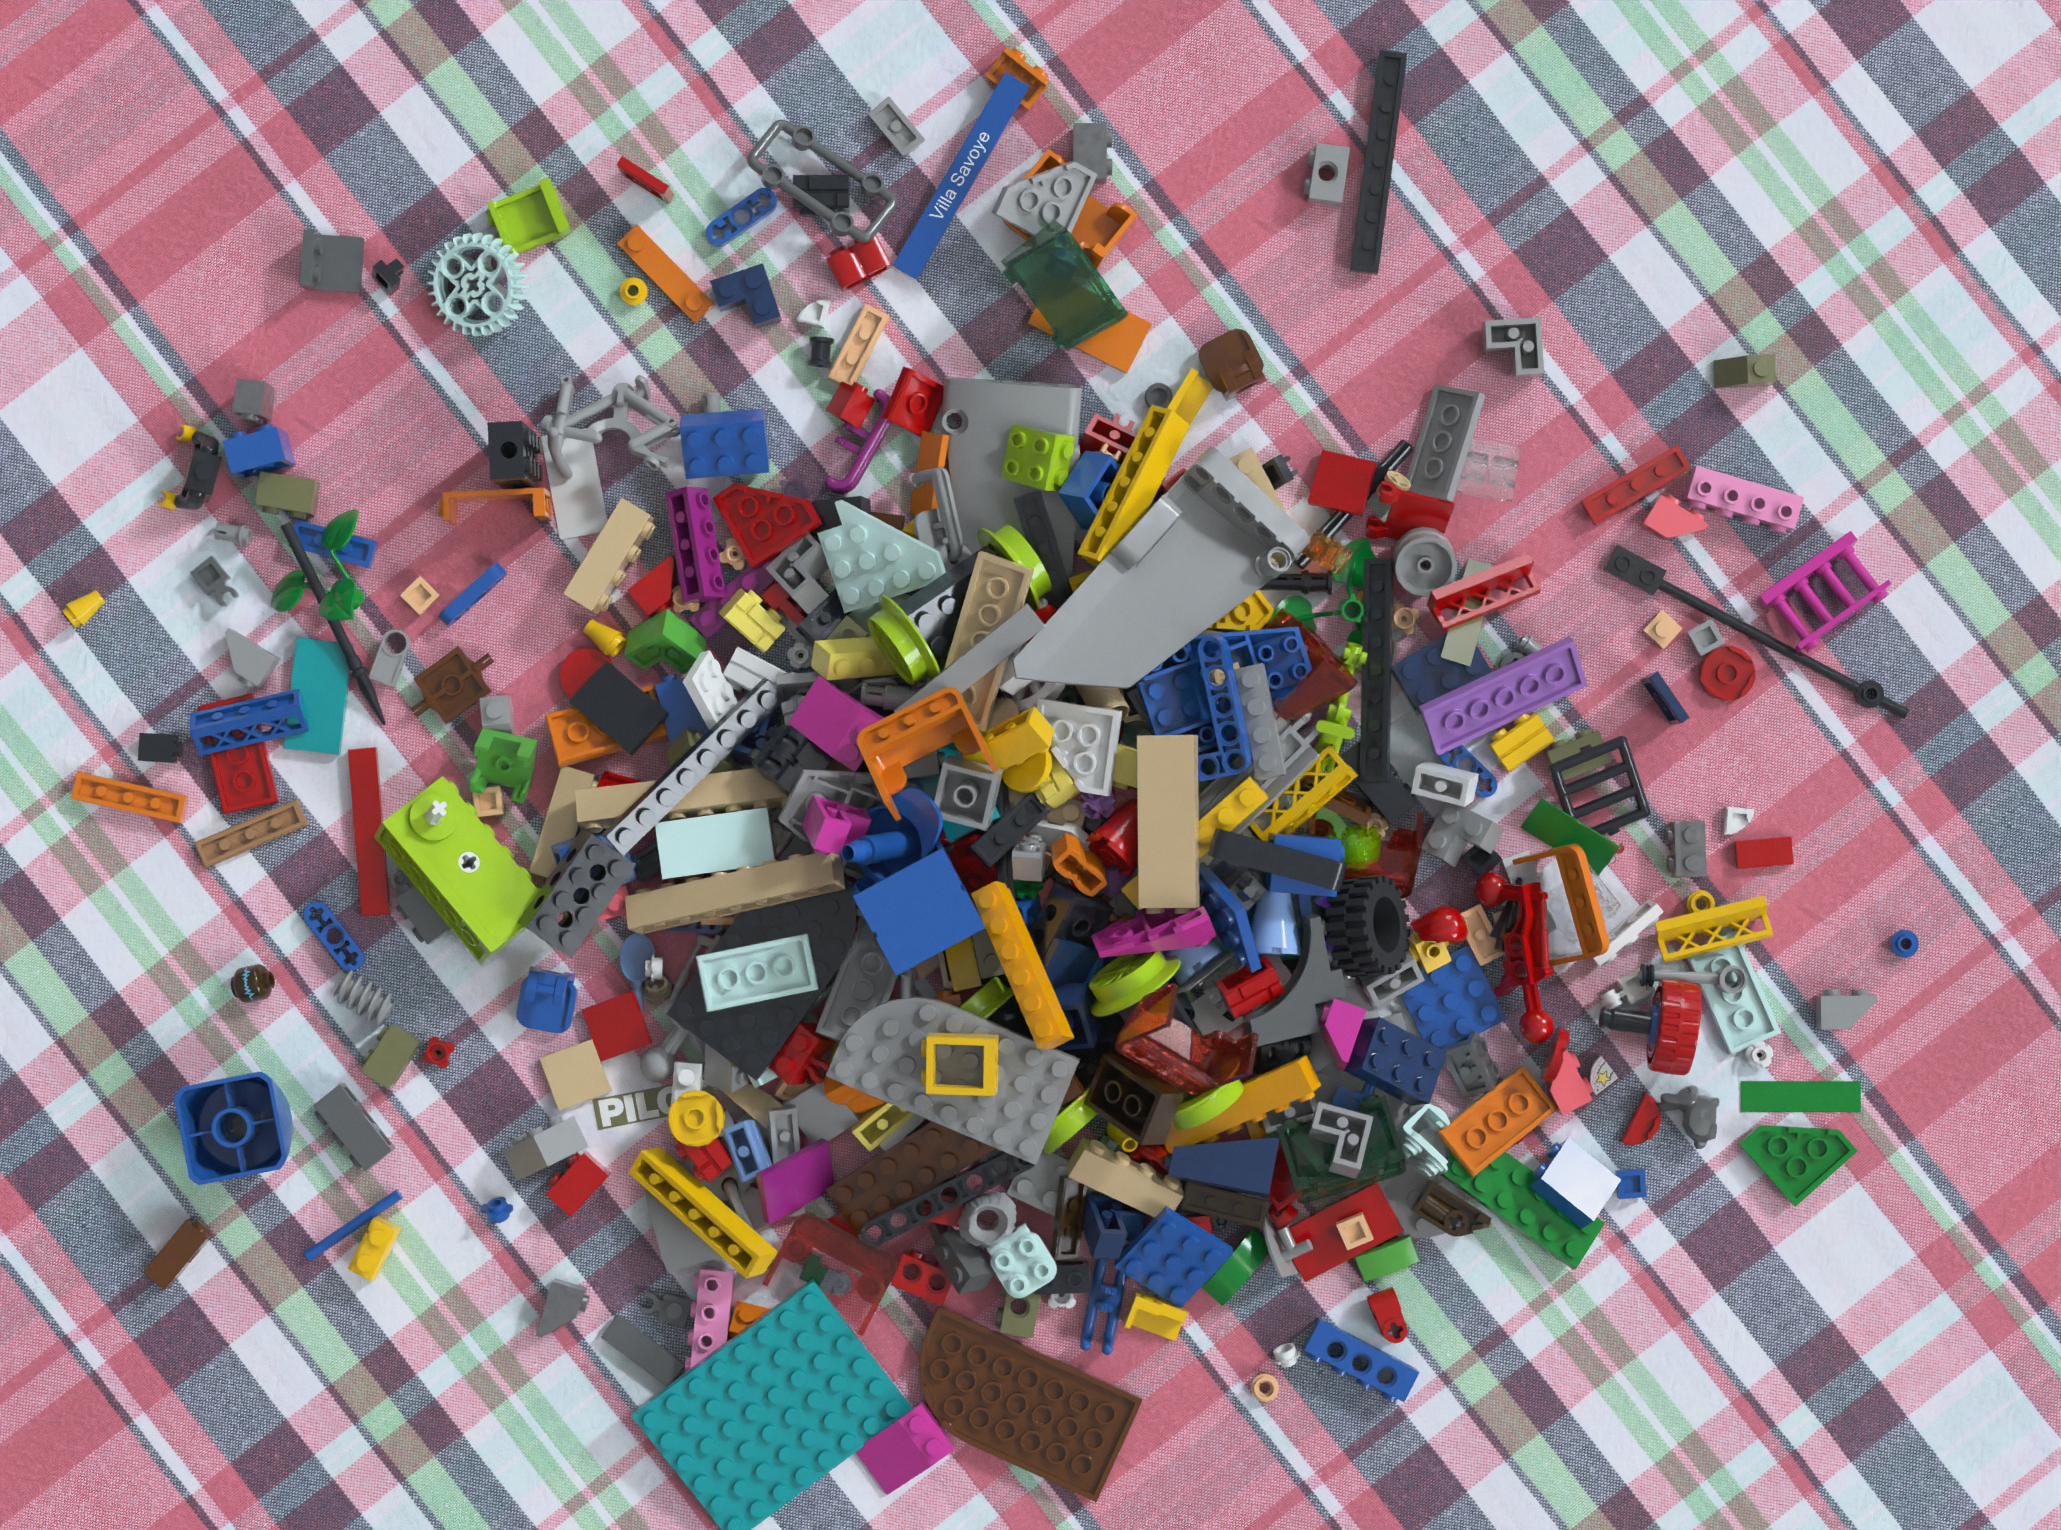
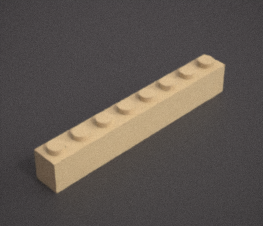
M814 851V854L806 856L794 854L789 856L788 860L780 862L778 860H768L758 867L741 866L737 868L736 872H715L711 874V877L705 879L699 877L688 878L685 880L686 883L678 885L666 883L656 890L639 889L635 891L634 895L625 896L627 925L629 930L641 935L844 890L842 856L834 853L823 855Z

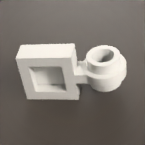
M1639 968L1617 980L1616 982L1621 991L1617 993L1614 988L1601 995L1602 1002L1600 1004L1602 1007L1607 1006L1609 1009L1615 1008L1622 1004L1620 998L1625 996L1628 1004L1632 1005L1654 993L1655 989L1654 987H1649V985L1647 987L1646 985L1640 986L1638 978Z

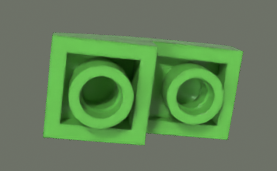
M1409 1234L1386 1240L1383 1246L1368 1249L1355 1256L1364 1281H1369L1404 1269L1418 1262L1420 1257Z

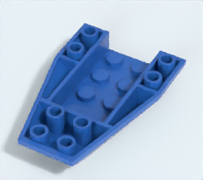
M1299 627L1204 634L1195 637L1135 683L1152 735H1198V753L1218 746L1198 655L1199 642L1208 636L1220 635L1224 637L1229 644L1232 662H1238L1240 668L1260 663L1265 665L1273 709L1316 681ZM1214 641L1208 644V651L1211 655L1216 656L1219 652V646ZM1222 697L1220 700V707L1223 711L1229 712L1231 709V702L1226 697ZM1228 725L1226 728V735L1229 739L1237 735V730L1232 725Z

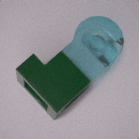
M811 1251L799 1279L808 1282L813 1278L822 1290L840 1297L848 1294L852 1288L850 1273L842 1269L834 1270L820 1263L822 1255Z

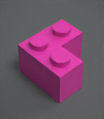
M813 795L801 826L816 852L823 855H829L830 853L840 855L845 845L856 840L858 837L866 836L872 820L864 808Z

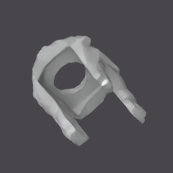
M976 1185V1186H974V1187H972V1188H973V1189L978 1188L980 1185ZM984 1192L966 1201L958 1220L961 1238L975 1246L981 1245L983 1248L991 1247L999 1241L1006 1239L1015 1229L1016 1205L1004 1192ZM984 1210H992L998 1215V1219L992 1226H984L982 1220L976 1223L977 1216Z

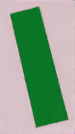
M1741 1081V1112H1861V1081Z

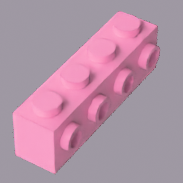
M1695 466L1691 470L1683 500L1690 502L1689 507L1705 511L1706 507L1717 510L1716 515L1732 519V516L1735 515L1743 518L1742 522L1745 524L1759 526V523L1769 525V530L1772 532L1786 534V531L1795 530L1804 497Z
M702 1266L700 1273H695L693 1290H698L697 1301H692L690 1318H695L694 1329H689L687 1345L692 1346L691 1357H686L685 1373L728 1341L736 1272L734 1269Z

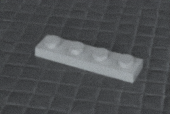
M1260 663L1235 669L1257 780L1262 781L1287 775L1265 665Z
M795 1105L767 1109L772 1164L800 1150L798 1116ZM805 1205L782 1218L805 1215Z

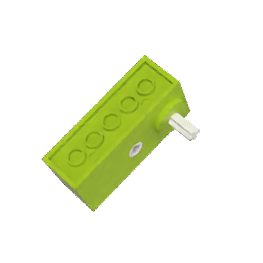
M442 776L385 819L379 826L374 838L482 966L527 930L518 921L541 888L537 889L530 881L531 876L528 871L522 866L519 867L513 860L511 851L505 845L501 846L494 838L495 833L492 828L479 820L475 808L469 802L465 803L458 795L459 790L456 785L450 780L447 781Z

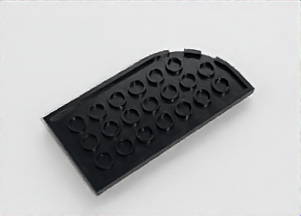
M796 835L778 861L788 860V857L794 854L811 855L814 854L815 850L810 844ZM844 873V890L740 912L711 951V953L808 934L818 990L707 1012L698 970L666 1014L754 1080L758 1081L797 1025L802 1021L840 969L851 950L855 938L857 905L846 874Z

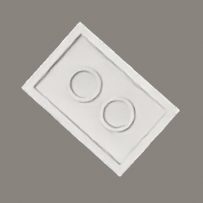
M710 650L700 653L683 680V684L710 730L738 701L731 684L726 681L721 672L719 662L714 659Z

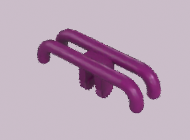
M876 389L873 393L874 398L882 405L883 409L870 433L861 428L858 429L846 421L842 426L846 431L854 433L865 440V443L862 447H859L843 437H836L835 443L853 452L857 457L845 478L837 480L833 477H827L824 484L830 491L842 494L854 490L892 424L882 418L890 396L885 391Z

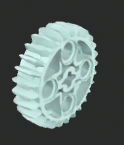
M467 233L463 237H454L453 242H446L444 244L446 250L437 251L441 259L431 260L436 269L428 270L427 272L434 275V279L426 283L432 285L434 290L427 295L435 296L436 301L431 306H439L441 308L436 315H446L444 324L453 323L452 330H462V334H472L474 337L481 336L482 334L488 336L494 332H501L502 327L511 326L510 320L519 318L514 310L524 309L519 300L528 298L521 294L522 289L529 287V285L522 284V279L527 277L528 274L520 273L519 269L525 264L515 262L519 254H509L512 246H502L503 239L496 238L493 240V235L491 234L483 236V233H474L473 235ZM471 249L484 250L476 261L465 253V251ZM492 257H495L497 260L496 270L491 267ZM456 260H458L461 265L459 273L455 270L454 263ZM505 274L508 280V291L499 283ZM448 279L456 286L450 295ZM496 297H499V299L501 300V307L499 310L495 306ZM460 299L464 302L465 305L463 312H461L458 307V302ZM479 308L491 317L485 320L471 319Z

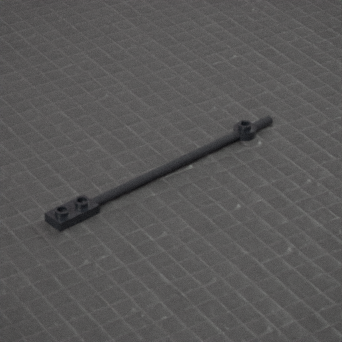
M1619 545L1615 546L1603 569L1607 573L1651 596H1654L1657 589L1854 692L1855 701L1863 708L1880 706L1903 719L1909 712L1908 708L1885 697L1884 689L1878 682L1867 680L1859 683L1802 652L1797 654L1793 647L1664 580L1663 577L1667 572L1666 570ZM1868 689L1874 691L1875 696L1873 699L1867 698L1866 692Z

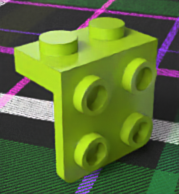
M1013 424L1009 431L1001 473L1002 478L1045 491H1060L1069 477L1068 471L1071 457L1074 453L1075 436L1049 433Z

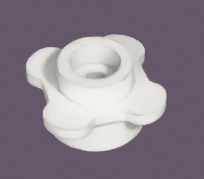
M1073 1293L1065 1294L1064 1297H1060L1059 1294H1051L1048 1304L1052 1308H1057L1058 1306L1073 1308L1076 1300L1073 1298Z

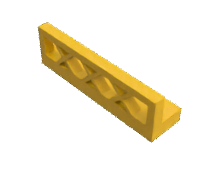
M1191 368L1167 409L1173 410L1189 425H1191L1213 389L1212 384L1199 376V372Z
M1329 745L1319 754L1320 757L1249 825L1262 841L1268 842L1269 833H1293L1358 776L1342 760L1332 746ZM1331 755L1338 766L1330 773H1321L1322 762ZM1306 776L1315 777L1314 787L1309 792L1300 791L1301 780ZM1284 795H1293L1292 806L1288 810H1278L1279 800ZM1264 813L1272 814L1271 825L1262 831L1255 821Z
M1765 896L1655 922V936L1664 963L1773 937V931L1767 915ZM1762 919L1765 930L1753 932L1746 927L1750 921ZM1725 927H1731L1738 931L1735 937L1726 939L1718 934ZM1700 933L1711 937L1707 944L1701 946L1691 941L1696 934ZM1676 940L1682 943L1683 946L1680 951L1668 953L1664 942Z

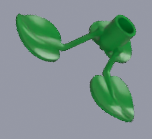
M356 509L336 516L327 524L322 534V546L329 548V554L345 580H337L332 585L331 592L325 590L327 595L320 603L319 614L328 620L343 621L354 619L353 610H356L364 600V593L357 588L354 579L348 575L336 555V549H343L353 535L359 511ZM292 571L285 575L277 584L271 599V607L277 612L291 610L302 598L303 589H311L309 583L304 582L306 577L303 571Z
M1362 538L1348 543L1337 552L1332 561V576L1336 581L1346 583V590L1349 595L1348 599H1343L1339 602L1337 610L1312 613L1311 603L1306 598L1297 595L1288 596L1277 604L1267 623L1268 628L1299 627L1304 641L1314 635L1316 631V624L1313 618L1338 615L1344 621H1354V625L1357 628L1349 634L1347 642L1362 646L1363 622L1362 624L1360 622L1364 608L1362 603L1355 599L1356 595L1353 594L1351 585L1356 588H1363L1364 559L1376 558L1369 540ZM1392 639V660H1393L1394 646H1393V639Z

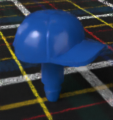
M902 789L891 796L901 817L898 821L894 819L884 803L868 809L867 813L872 821L866 836L858 837L856 840L845 845L841 850L842 858L846 861L858 863L866 876L871 878L875 884L935 852V844L941 833L943 818L938 806L929 795L920 789Z

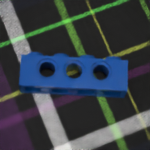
M1319 1317L1303 1345V1349L1308 1352L1306 1357L1319 1364L1323 1360L1332 1364L1331 1370L1346 1377L1347 1373L1357 1378L1356 1383L1366 1389L1371 1390L1372 1386L1382 1391L1381 1396L1393 1403H1396L1397 1399L1405 1402L1420 1373L1417 1368ZM1333 1342L1342 1344V1351L1337 1356H1331L1327 1353L1328 1346ZM1358 1355H1363L1367 1358V1364L1362 1369H1356L1352 1366L1353 1359ZM1383 1368H1388L1392 1371L1391 1378L1386 1382H1381L1377 1379L1378 1372Z

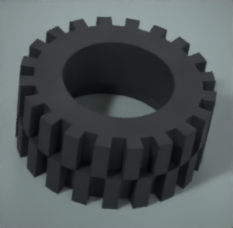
M1380 875L1344 879L1340 892L1337 891V897L1329 896L1327 902L1330 904V908H1326L1325 916L1329 917V923H1325L1326 931L1330 932V938L1327 939L1328 946H1333L1331 953L1333 960L1338 959L1337 967L1344 970L1347 976L1364 977L1396 973L1395 971H1399L1402 968L1401 963L1405 962L1407 958L1404 951H1409L1410 945L1406 942L1407 937H1410V929H1407V922H1410L1409 914H1405L1404 911L1407 905L1405 900L1400 899L1402 895L1400 888H1395L1396 883L1393 880H1389L1388 876Z

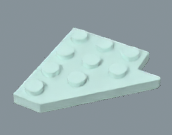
M843 500L835 502L842 525L817 533L844 613L877 603L882 595L892 598L925 587L946 573L939 551Z

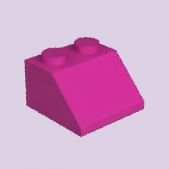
M1334 998L1331 1006L1325 1005L1320 1019L1322 1021L1318 1024L1323 1026L1321 1036L1338 1070L1344 1071L1366 1010Z

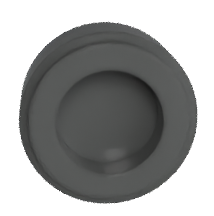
M1163 383L1152 384L1145 393V403L1148 408L1151 405L1167 409L1173 399L1171 389Z

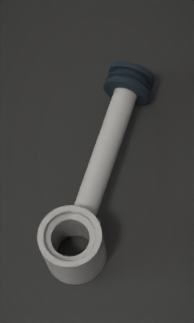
M1641 964L1640 971L1638 972L1640 986L1646 985V987L1647 985L1653 987L1654 981L1667 979L1690 983L1715 984L1720 991L1735 994L1741 992L1746 987L1748 981L1746 972L1741 967L1735 965H1724L1716 973L1654 970L1653 964L1649 966L1648 964ZM1730 971L1734 972L1737 976L1736 984L1732 987H1728L1725 983V976Z

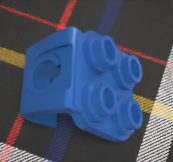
M530 966L528 977L523 980L516 1012V1018L519 1023L526 1028L551 1033L567 1031L572 1024L578 994L577 988L574 985L576 974L569 972L559 973L543 970L541 967Z

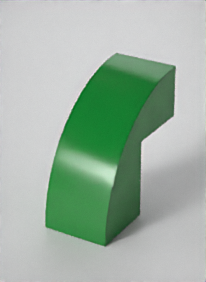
M1252 1227L1233 1249V1255L1202 1286V1289L1223 1306L1241 1288L1268 1255L1269 1251L1265 1237Z

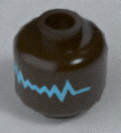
M261 964L241 967L236 970L231 978V990L233 995L244 1003L265 1000L270 996L272 988L275 986V978L272 972H268L267 968Z

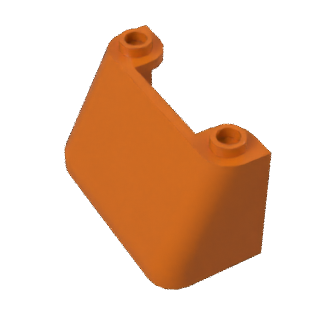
M1048 149L1023 179L1060 166L1066 162L1063 157ZM1088 195L1064 250H1060L1078 258L1072 275L1083 281L1091 280L1134 223L1138 214L1124 203H1114L1108 209L1091 195ZM1003 220L1005 225L1049 256L1054 247Z

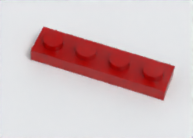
M1677 444L1581 500L1580 503L1593 525L1692 468Z

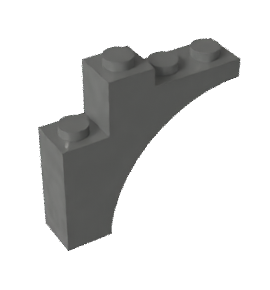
M1314 913L1302 915L1303 942L1301 955L1290 980L1283 988L1284 993L1278 995L1274 1001L1267 1003L1258 1010L1243 1016L1247 1041L1254 1047L1320 1032L1318 1023L1322 1021L1320 1020L1321 1013L1315 1004L1347 996L1345 989L1348 988L1347 975L1341 968L1335 965L1330 966L1329 963H1332L1330 948L1326 947L1324 936L1327 935L1325 921Z

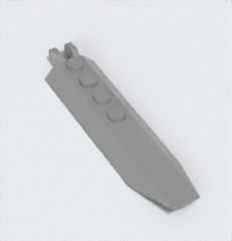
M1307 710L1292 726L1281 716L1276 719L1287 775L1258 781L1253 762L1251 767L1244 772L1216 778L1198 795L1199 818L1250 774L1268 794V799L1230 831L1241 834L1320 757L1309 744L1320 733L1316 729V725L1305 738L1297 732L1302 725H1305L1310 720L1312 714ZM1241 755L1232 762L1235 767H1242L1243 758ZM1206 852L1199 859V863L1204 861L1208 866L1215 858L1208 856V852ZM1138 867L1133 873L1132 877L1138 873Z

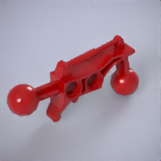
M1489 872L1476 881L1474 891L1479 902L1487 907H1498L1506 900L1519 902V918L1513 930L1503 934L1507 960L1502 964L1505 973L1502 975L1500 986L1494 988V994L1496 997L1507 996L1518 985H1522L1526 1012L1519 1020V1031L1527 1042L1540 1044L1547 1041L1554 1032V1022L1551 1015L1541 1008L1538 982L1546 981L1554 974V968L1549 965L1548 930L1546 929L1545 900L1548 899V894L1541 891L1540 882L1536 881L1523 885L1508 884L1503 875Z

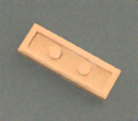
M864 304L827 379L839 385L841 381L849 385L858 381L890 318L889 315Z

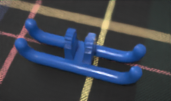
M1128 1245L1123 1246L1121 1253L1128 1247ZM1097 1258L1081 1333L1080 1348L1084 1351L1090 1349L1097 1310L1108 1312L1102 1352L1105 1355H1110L1113 1352L1127 1275L1117 1270L1114 1285L1103 1283L1108 1259Z

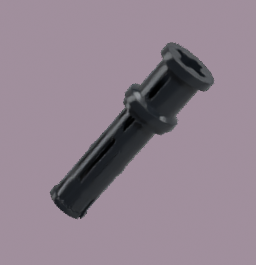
M1309 570L1301 571V574H1281L1277 578L1270 580L1259 590L1301 591L1304 595H1308L1309 592H1326L1327 595H1332V570H1328L1327 573H1310Z

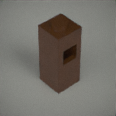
M193 1218L185 1220L143 1273L163 1290L170 1288L213 1236L208 1232L209 1226L198 1218L195 1220Z

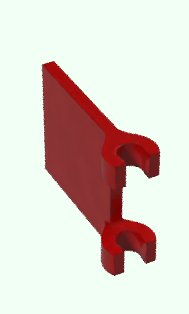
M1381 482L1378 501L1384 504L1392 503L1385 522L1377 517L1369 516L1366 523V528H1368L1366 537L1371 539L1387 537L1399 540L1409 530L1419 527L1434 528L1443 534L1445 533L1455 503L1404 491L1390 482Z

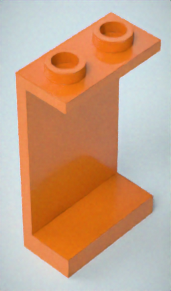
M544 487L442 492L443 499L438 501L439 516H443L444 521L451 525H458L457 503L533 499L534 517L540 521L552 520L551 493Z

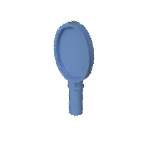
M634 933L624 940L620 949L619 959L623 974L632 981L631 989L632 991L634 990L643 1012V981L648 978L645 977L646 960H651L652 954H654V957L656 956L650 939L643 934Z

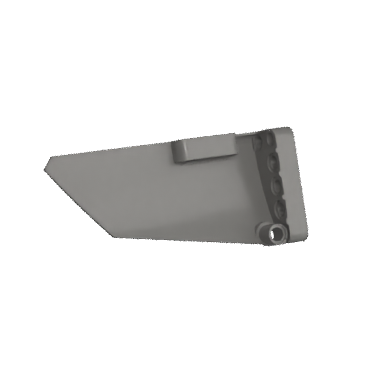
M954 377L944 378L942 426L944 427L945 435H949L947 455L951 486L962 532L963 545L972 554L981 549L977 535L978 530L981 528H986L995 533L1005 525H1010L1025 538L1013 498L1040 490L1068 579L1072 577L1076 520L1059 496V491H1045L1008 481L1002 478L1001 473L1010 427L1013 424H1018L1049 433L1075 436L1074 453L1071 457L1068 474H1071L1080 457V445H1078L1082 393L1080 385ZM951 413L959 414L962 417L960 426L956 428L948 426L946 423L948 415Z
M1210 447L1197 458L1169 491L1152 505L1048 620L1045 627L1012 660L1015 678L1071 685L1129 688L1270 580L1277 578L1286 571L1310 543V537L1219 450ZM1271 558L1278 562L1279 568L1272 565Z

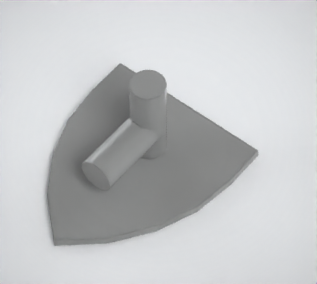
M1266 1217L1263 1226L1265 1241L1279 1278L1300 1274L1292 1259L1312 1250L1311 1241L1307 1239L1296 1245L1288 1227L1278 1231Z

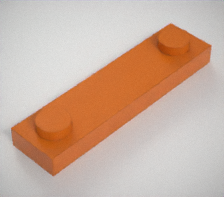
M637 224L617 243L695 324L715 306L714 302Z
M77 772L71 799L182 823L188 796Z

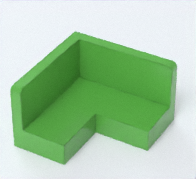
M666 609L629 630L624 656L642 670H646L664 660L680 673L685 674L691 669L699 654L705 652L707 639L670 610Z

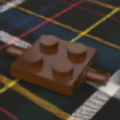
M460 646L456 647L413 678L420 687L424 699L411 707L412 712H415L414 714L418 718L431 708L440 715L445 724L450 723L479 702L480 698H484L492 692L485 682L481 671L495 661L487 653L474 662L467 657Z

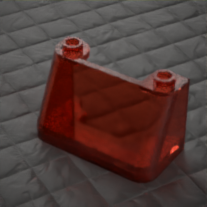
M1281 608L1264 629L1299 627L1303 642L1308 647L1307 654L1312 670L1284 701L1279 697L1273 701L1276 705L1274 711L1284 720L1288 718L1295 720L1350 692L1358 681L1314 630L1287 610Z

